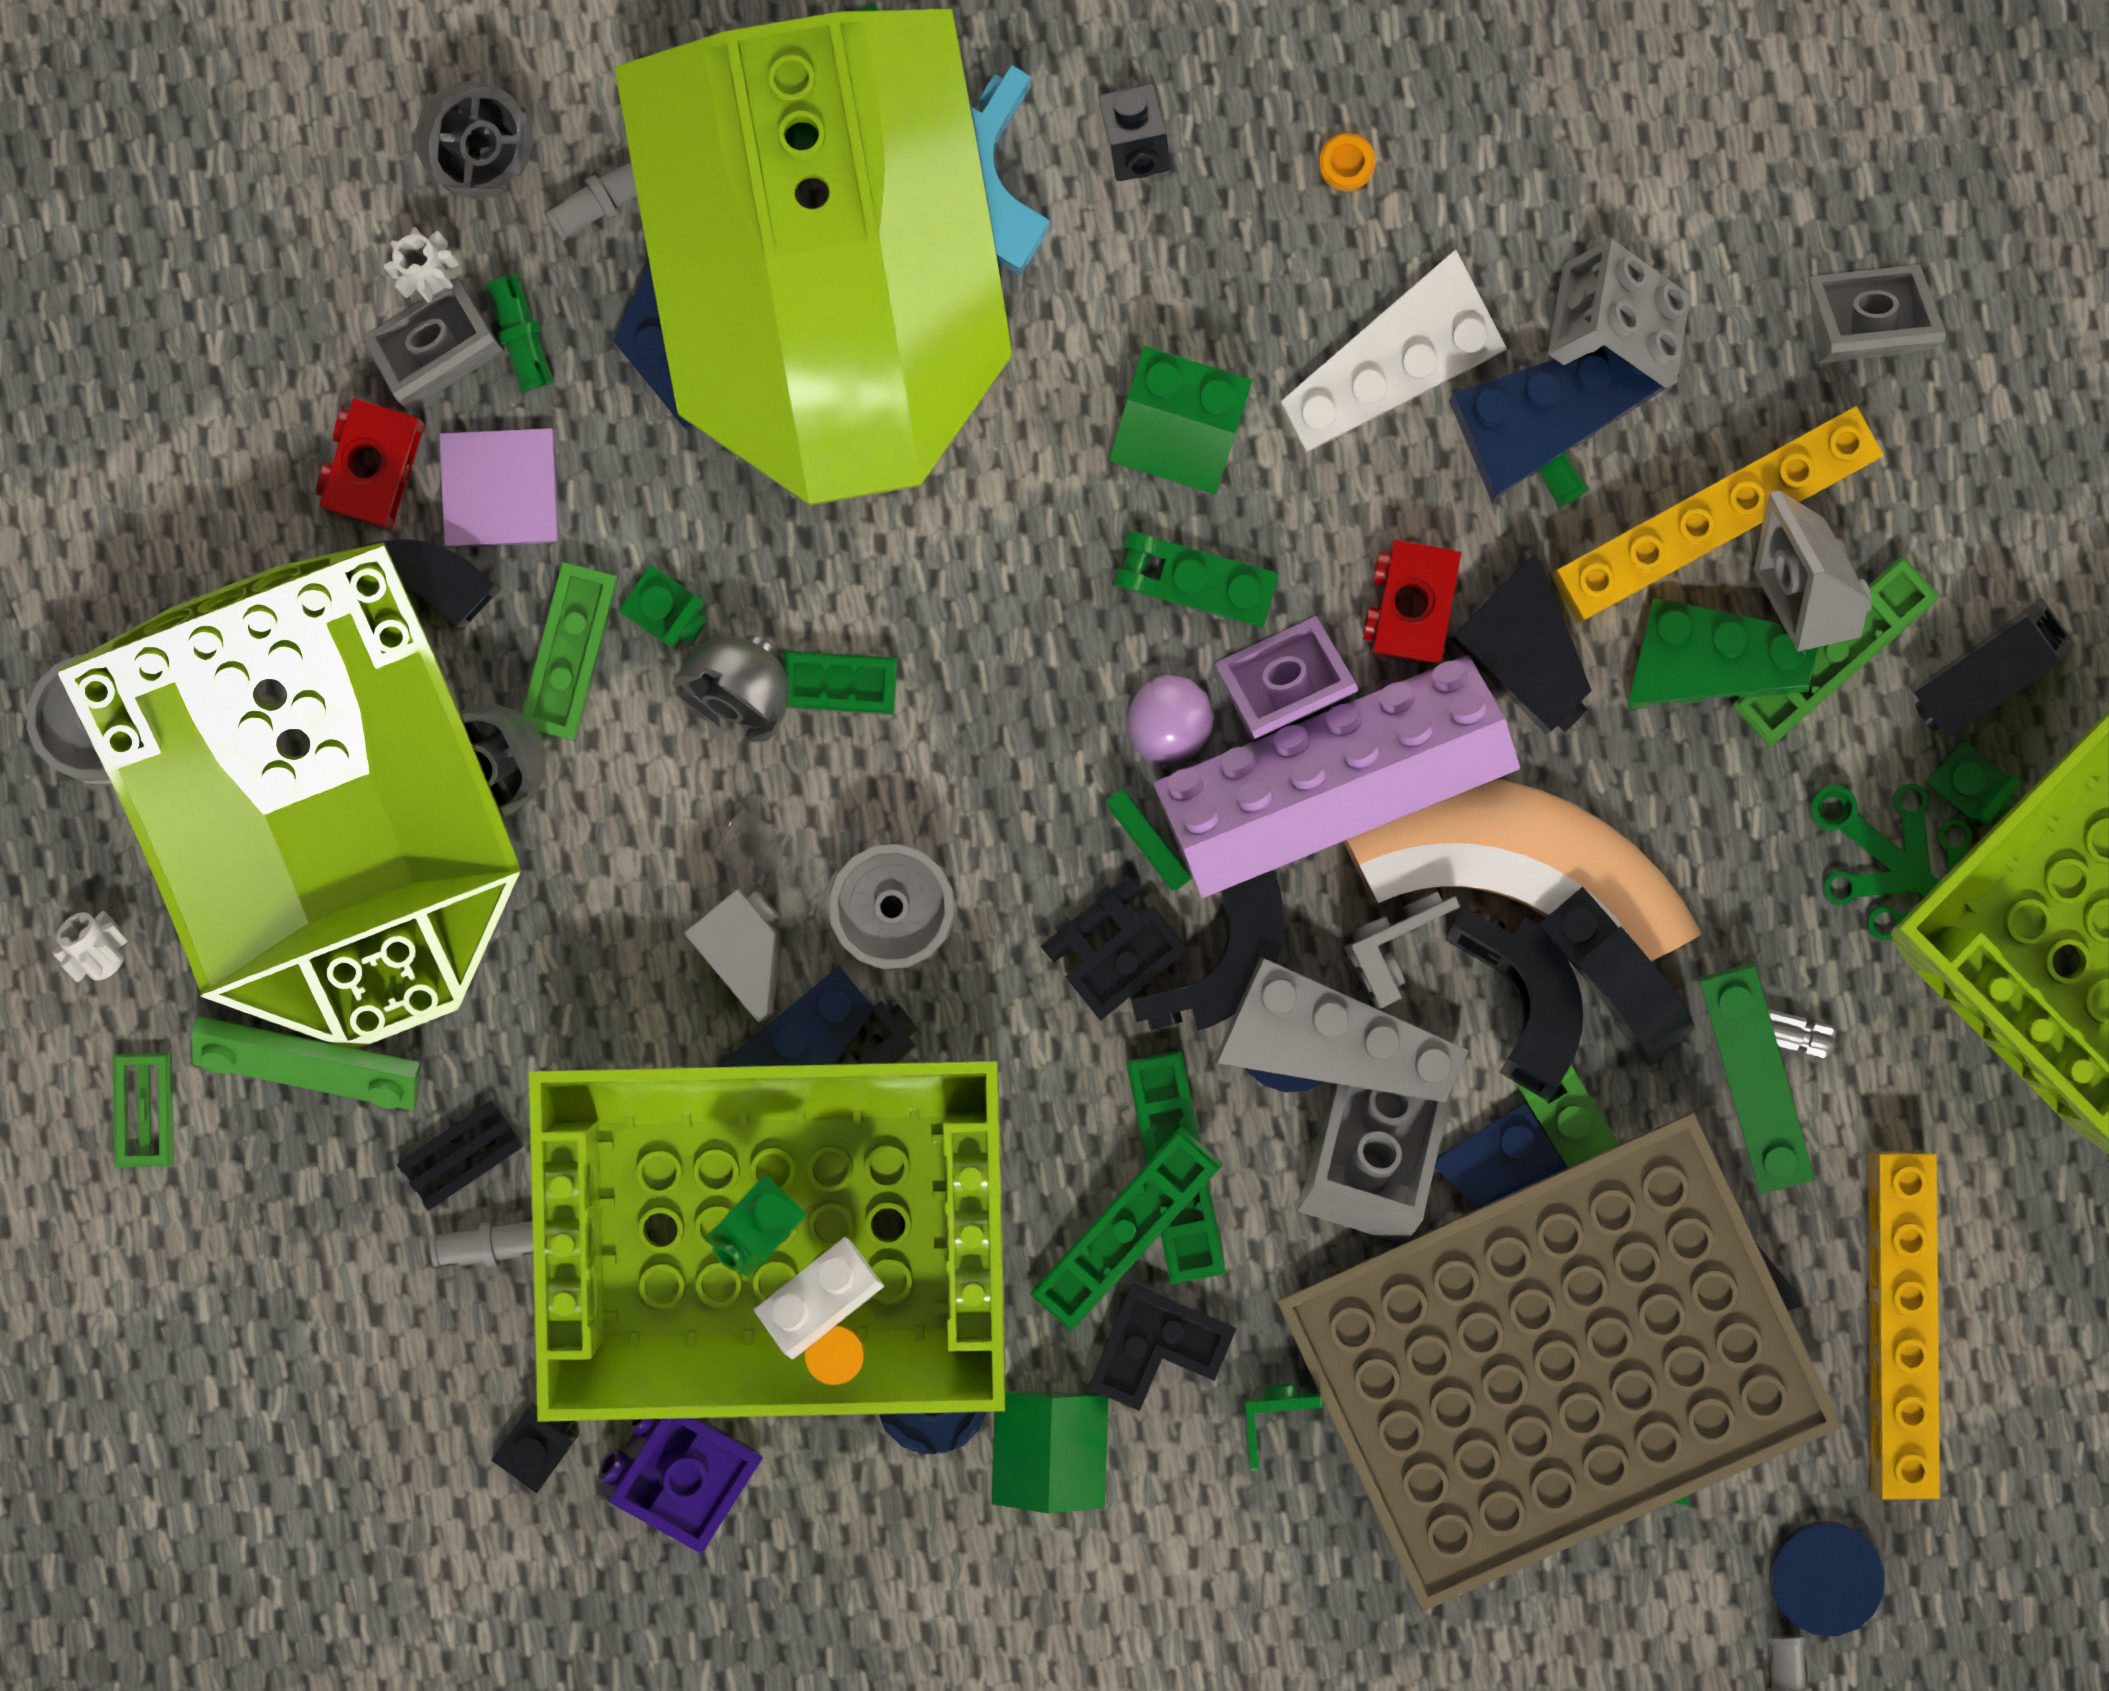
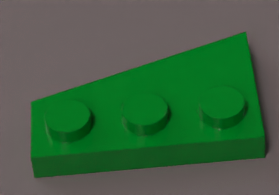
M1653 597L1628 701V710L1649 708V705L1680 702V705L1701 703L1703 699L1738 696L1741 699L1809 692L1819 647L1797 652L1781 623Z

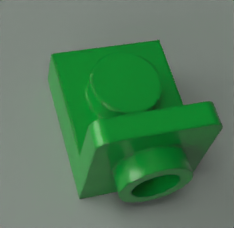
M652 565L648 567L619 609L620 613L675 651L682 641L691 646L709 620L708 617L702 614L707 606L703 599L691 593Z
M1962 739L1925 781V784L1972 824L1984 826L1991 820L1997 824L2017 804L2019 798L2013 793L2022 784V781L2014 774L2006 775Z

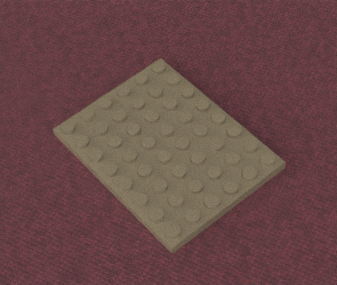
M1694 1111L1283 1296L1277 1301L1423 1612L1842 1428L1837 1413Z

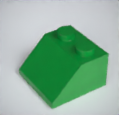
M1144 346L1109 461L1216 495L1253 380Z

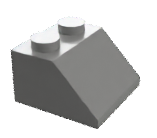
M1780 490L1770 492L1754 572L1797 652L1860 638L1866 614L1872 607V598L1866 581L1858 579L1850 565L1848 551L1844 542L1840 538H1835L1824 517Z
M737 889L684 934L757 1022H761L774 1013L781 933L773 924L781 916L761 892L755 891L749 896L745 890Z

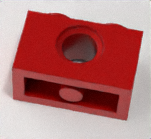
M353 398L350 409H342L335 423L333 441L339 444L333 463H325L317 480L315 493L318 496H322L319 506L328 512L392 531L426 424L417 417ZM368 449L378 450L381 456V466L377 473L368 478L358 477L354 469L357 456Z
M1396 539L1390 544L1389 553L1378 552L1373 584L1383 586L1379 608L1368 607L1362 640L1372 641L1370 655L1433 667L1441 664L1462 552ZM1413 588L1421 593L1424 598L1425 607L1420 616L1408 618L1398 612L1395 606V595L1398 590Z

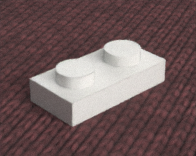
M844 1237L755 1308L754 1312L782 1352L793 1360L882 1289L884 1285L855 1245Z

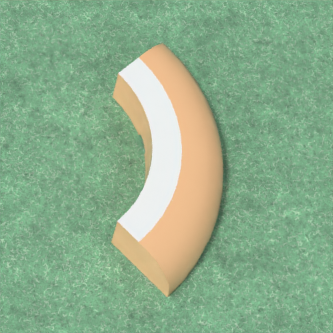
M1503 779L1492 780L1343 841L1373 904L1419 889L1462 887L1482 890L1506 897L1529 907L1546 918L1583 886L1618 927L1622 926L1650 961L1683 946L1702 934L1683 899L1664 874L1636 845L1609 824L1579 806L1540 789Z

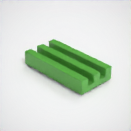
M172 1053L113 1054L115 1168L174 1166ZM158 1064L159 1155H151L150 1065ZM127 1065H137L139 1155L129 1156Z

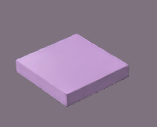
M553 428L440 433L444 546L446 548L559 543L555 434Z

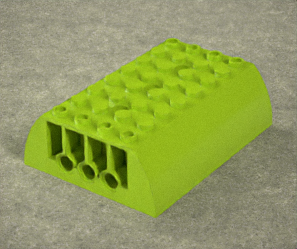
M2109 710L1899 922L1891 933L1893 942L1904 961L2064 1122L2107 1154H2109ZM2071 945L2079 954V966L2072 975L2061 977L2053 967V956L2060 947Z
M998 1061L529 1071L537 1421L1005 1411V1322ZM766 1174L807 1215L767 1260L751 1275L746 1277L740 1271H733L724 1266L714 1255L713 1246L705 1237L752 1186ZM891 1208L900 1212L905 1220L903 1233L894 1239L879 1237L872 1227V1218L878 1211ZM664 1213L674 1219L677 1225V1235L672 1242L657 1244L649 1239L646 1234L645 1225L647 1219L653 1214ZM846 1237L855 1245L884 1287L838 1323L850 1327L859 1335L864 1345V1360L861 1369L853 1379L843 1384L830 1385L817 1380L810 1373L805 1361V1350L793 1360L786 1356L756 1315L754 1309L841 1239Z

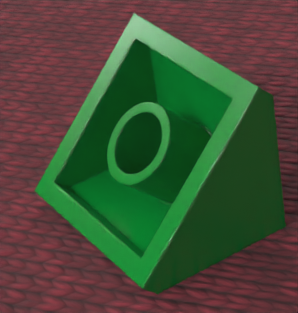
M1005 1391V1411H995L992 1505L1047 1514L1105 1508L1109 1398L1093 1393Z

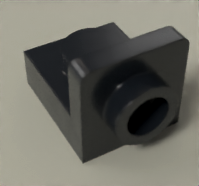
M880 1001L872 1009L892 1035L884 1041L877 1033L851 1053L857 1061L855 1064L897 1063L917 1047L910 1036L916 1033L918 1028L899 1003L889 1009L883 1001Z
M532 1403L525 1410L521 1419L491 1461L532 1491L538 1493L578 1438V1435L569 1430L574 1422L537 1421V1406Z

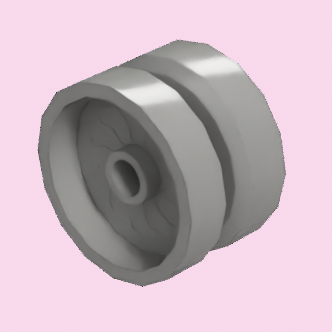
M77 655L55 664L37 681L27 703V731L35 751L52 769L91 786H113L58 675L59 668L83 656Z
M901 844L873 846L853 856L836 875L829 896L830 924L841 946L860 962L881 969L909 968L932 957L948 939L956 915L954 890L944 870L922 851ZM888 896H896L903 903V910L896 918H889V916H885L881 911V905L885 903V899Z

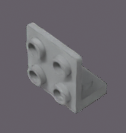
M1610 239L1564 263L1548 355L1561 364L1566 365L1605 345L1660 385L1668 388L1677 383L1690 296L1619 243Z
M1438 892L1431 893L1403 906L1402 909L1406 918L1390 925L1385 916L1351 931L1355 942L1345 946L1344 949L1372 1007L1383 1008L1402 999L1397 987L1405 984L1402 972L1392 953L1389 952L1381 955L1378 946L1459 908L1460 905L1456 897L1442 900Z

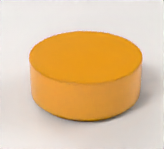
M1338 134L1329 139L1323 146L1319 156V171L1324 181L1332 188L1340 191L1357 190L1370 180L1376 164L1374 150L1365 138L1357 134Z
M843 1324L835 1325L805 1350V1361L810 1373L817 1380L830 1385L843 1384L853 1379L861 1369L864 1360V1345L861 1338L853 1329Z

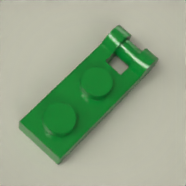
M1134 531L1126 532L1122 547L1127 550L1122 569H1116L1112 586L1251 626L1264 628L1279 573L1159 540L1146 534ZM1149 556L1165 560L1160 581L1144 576Z

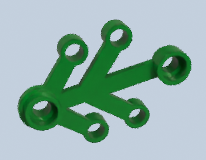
M1909 783L1900 786L1901 788H1898L1893 795V806L1900 814L1904 852L1857 814L1858 805L1856 798L1847 788L1831 785L1817 790L1812 795L1808 805V812L1812 822L1818 828L1825 831L1840 830L1890 871L1851 875L1845 871L1832 872L1829 874V877L1827 876L1822 884V892L1826 900L1835 905H1844L1857 897L1916 892L1924 898L1940 882L1930 871L1924 811L1928 806V795L1924 788L1920 785ZM1909 789L1916 791L1921 798L1919 808L1912 812L1905 810L1900 802L1903 792ZM1827 798L1837 799L1842 807L1841 814L1834 820L1826 818L1821 811V805ZM1959 819L1945 821L1937 831V842L1946 851L1947 874L1968 853V847L1972 841V831L1969 825ZM1951 825L1961 827L1965 834L1963 843L1958 847L1948 845L1944 838L1946 829ZM1837 877L1845 878L1850 884V892L1843 899L1834 897L1830 891V884ZM1890 907L1875 908L1876 910H1872L1867 916V931L1877 940H1891L1892 931L1886 935L1876 931L1874 927L1876 916L1883 912L1888 913L1894 920V929L1910 911L1897 913L1896 910Z

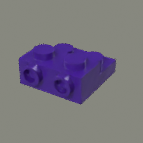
M707 1418L631 1419L629 1429L634 1433L622 1451L616 1448L611 1450L600 1466L598 1477L603 1481L599 1486L600 1491L612 1505L702 1554L763 1457L757 1450L711 1425Z

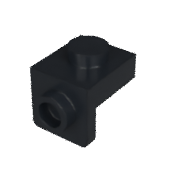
M1149 84L1098 95L1116 180L1125 181L1134 178H1145L1153 174L1169 171L1171 166L1167 135L1154 85Z

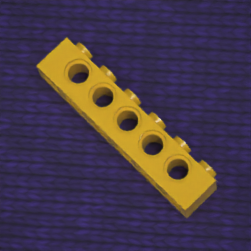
M1855 406L1552 573L1550 577L1576 624H1579L1763 523L1770 492L1780 490L1800 503L1883 457L1884 454L1858 407Z
M1925 1151L1868 1152L1870 1492L1881 1499H1940L1937 1154Z

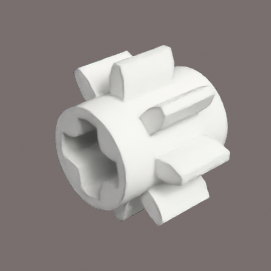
M414 227L411 230V235L405 236L399 241L392 240L390 244L394 249L392 254L393 261L384 264V269L393 279H398L395 287L405 298L411 296L416 290L427 302H431L433 294L442 291L444 288L452 289L450 268H455L460 265V262L452 251L446 250L448 242L440 232L436 231L427 239ZM422 261L424 265L420 266L418 263Z
M105 911L100 912L95 919L89 913L81 912L69 917L58 929L56 941L60 946L53 951V955L60 961V966L76 982L83 979L86 974L93 980H103L114 974L123 963L124 951L121 946L128 942V938L120 931V927Z

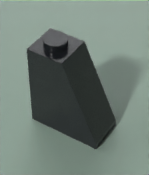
M1532 555L1450 640L1465 655L1469 654L1473 663L1545 734L1552 732L1557 726L1565 733L1588 710V707L1581 701L1592 690L1544 566L1535 555Z
M2040 598L1921 683L1914 692L1919 699L1915 703L1916 709L1930 729L1935 731L1940 728L1948 739L2061 664L2075 643L2043 598Z

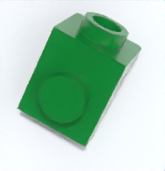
M764 1174L705 1238L713 1246L714 1255L724 1266L733 1271H740L744 1276L748 1277L767 1260L806 1217L807 1213Z

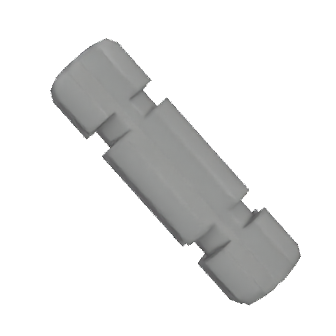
M1768 1009L1778 1046L1798 1051L1799 1046L1805 1047V1053L1823 1058L1829 1056L1835 1044L1836 1028L1818 1021H1814L1813 1025L1806 1024V1018Z

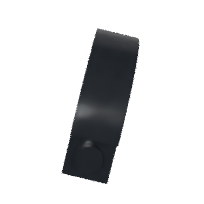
M391 539L360 546L364 547L384 542L406 592L425 598L461 630L501 590L472 563L439 545L412 539Z
M1276 871L1261 874L1220 891L1228 925L1226 948L1220 961L1207 976L1193 984L1131 999L1136 1022L1148 1020L1150 1030L1182 1023L1181 1011L1191 1009L1195 1028L1199 1031L1214 1026L1235 1014L1259 958L1262 957L1276 964L1280 953L1284 932V907Z
M1583 886L1539 923L1540 929L1584 977L1607 1006L1614 1018L1616 1027L1651 1067L1695 1030V1024L1689 1012L1662 974L1622 926L1618 927Z
M1464 906L1453 924L1446 941L1501 973L1514 987L1522 1006L1523 1025L1520 1037L1499 1073L1549 1102L1575 1058L1582 1034L1583 1005L1574 970L1568 959L1537 924L1525 917L1513 935L1504 930L1506 928L1505 924L1495 915L1484 910H1476L1474 912Z

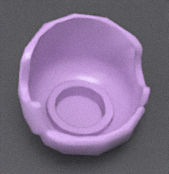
M1168 674L1155 677L1151 682H1146L1137 692L1126 717V729L1133 749L1149 763L1174 767L1193 759L1202 751L1211 734L1214 713L1208 695L1203 689L1189 678Z

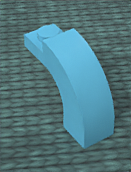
M1011 65L1004 78L995 74L985 88L979 100V104L985 107L984 111L981 113L971 106L970 109L997 262L1021 277L1049 231L1050 220L1012 197L1000 182L995 170L994 155L998 141L1031 88V76Z

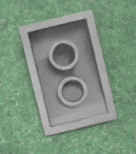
M1334 1083L1309 1161L1298 1212L1394 1242L1403 1243L1408 1241L1423 1221L1452 1090L1447 1101L1440 1102Z

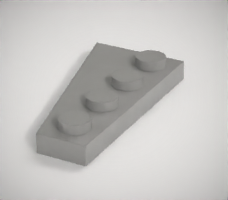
M1260 957L1214 1062L1446 1102L1469 1050Z

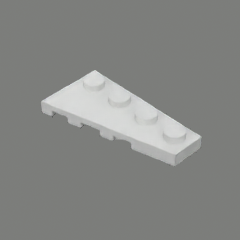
M1454 250L1280 402L1305 453L1507 351V347L1457 250Z

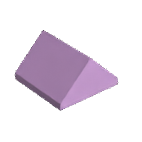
M1317 616L1214 663L1251 742L1344 700L1358 691L1356 682Z

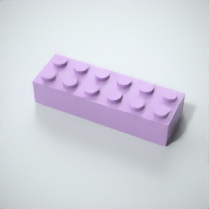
M1468 654L1453 661L1441 663L1436 668L1404 681L1392 683L1382 690L1350 703L1338 705L1328 712L1296 725L1284 727L1276 733L1244 746L1232 748L1210 760L1190 768L1178 770L1168 777L1153 782L1173 837L1201 898H1205L1521 768L1506 718Z

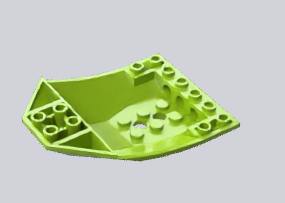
M952 9L848 11L816 15L724 31L615 66L635 187L678 416L809 506L922 486L1012 358L994 238ZM805 122L814 126L819 134L815 145L807 150H796L790 147L785 140V135L792 125ZM816 178L827 185L829 197L823 206L817 209H807L797 202L795 191L803 180Z
M384 542L280 565L171 607L58 669V675L109 776L155 878L194 974L201 997L321 1040L355 1049L459 1009L519 876L520 865L498 805L459 710ZM275 679L285 686L287 694L279 702L266 703L256 696L254 687L262 680ZM295 728L305 732L311 743L309 749L300 756H288L281 752L276 740L284 730Z

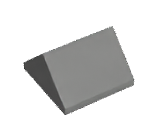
M1920 264L1808 276L1818 363L1928 352L1945 341V329Z
M458 277L451 281L453 284L452 289L444 288L442 291L433 294L431 302L422 299L362 337L392 394L408 411L504 352Z

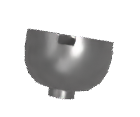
M475 81L450 84L434 94L421 111L415 130L416 152L426 172L455 195L475 200L496 196L506 190L501 186L508 183L514 174L517 176L522 174L527 167L533 147L532 124L527 114L521 111L514 98L498 87Z
M746 635L745 638L725 636L709 639L693 651L672 682L673 688L680 685L684 688L678 698L696 716L720 729L719 717L735 722L750 730L744 740L751 742H767L777 730L789 704V680L783 666L773 656L775 651L772 646L763 639L753 635Z
M493 703L470 707L459 713L503 819L529 802L536 795L544 780L547 753L543 739L533 723L517 710Z

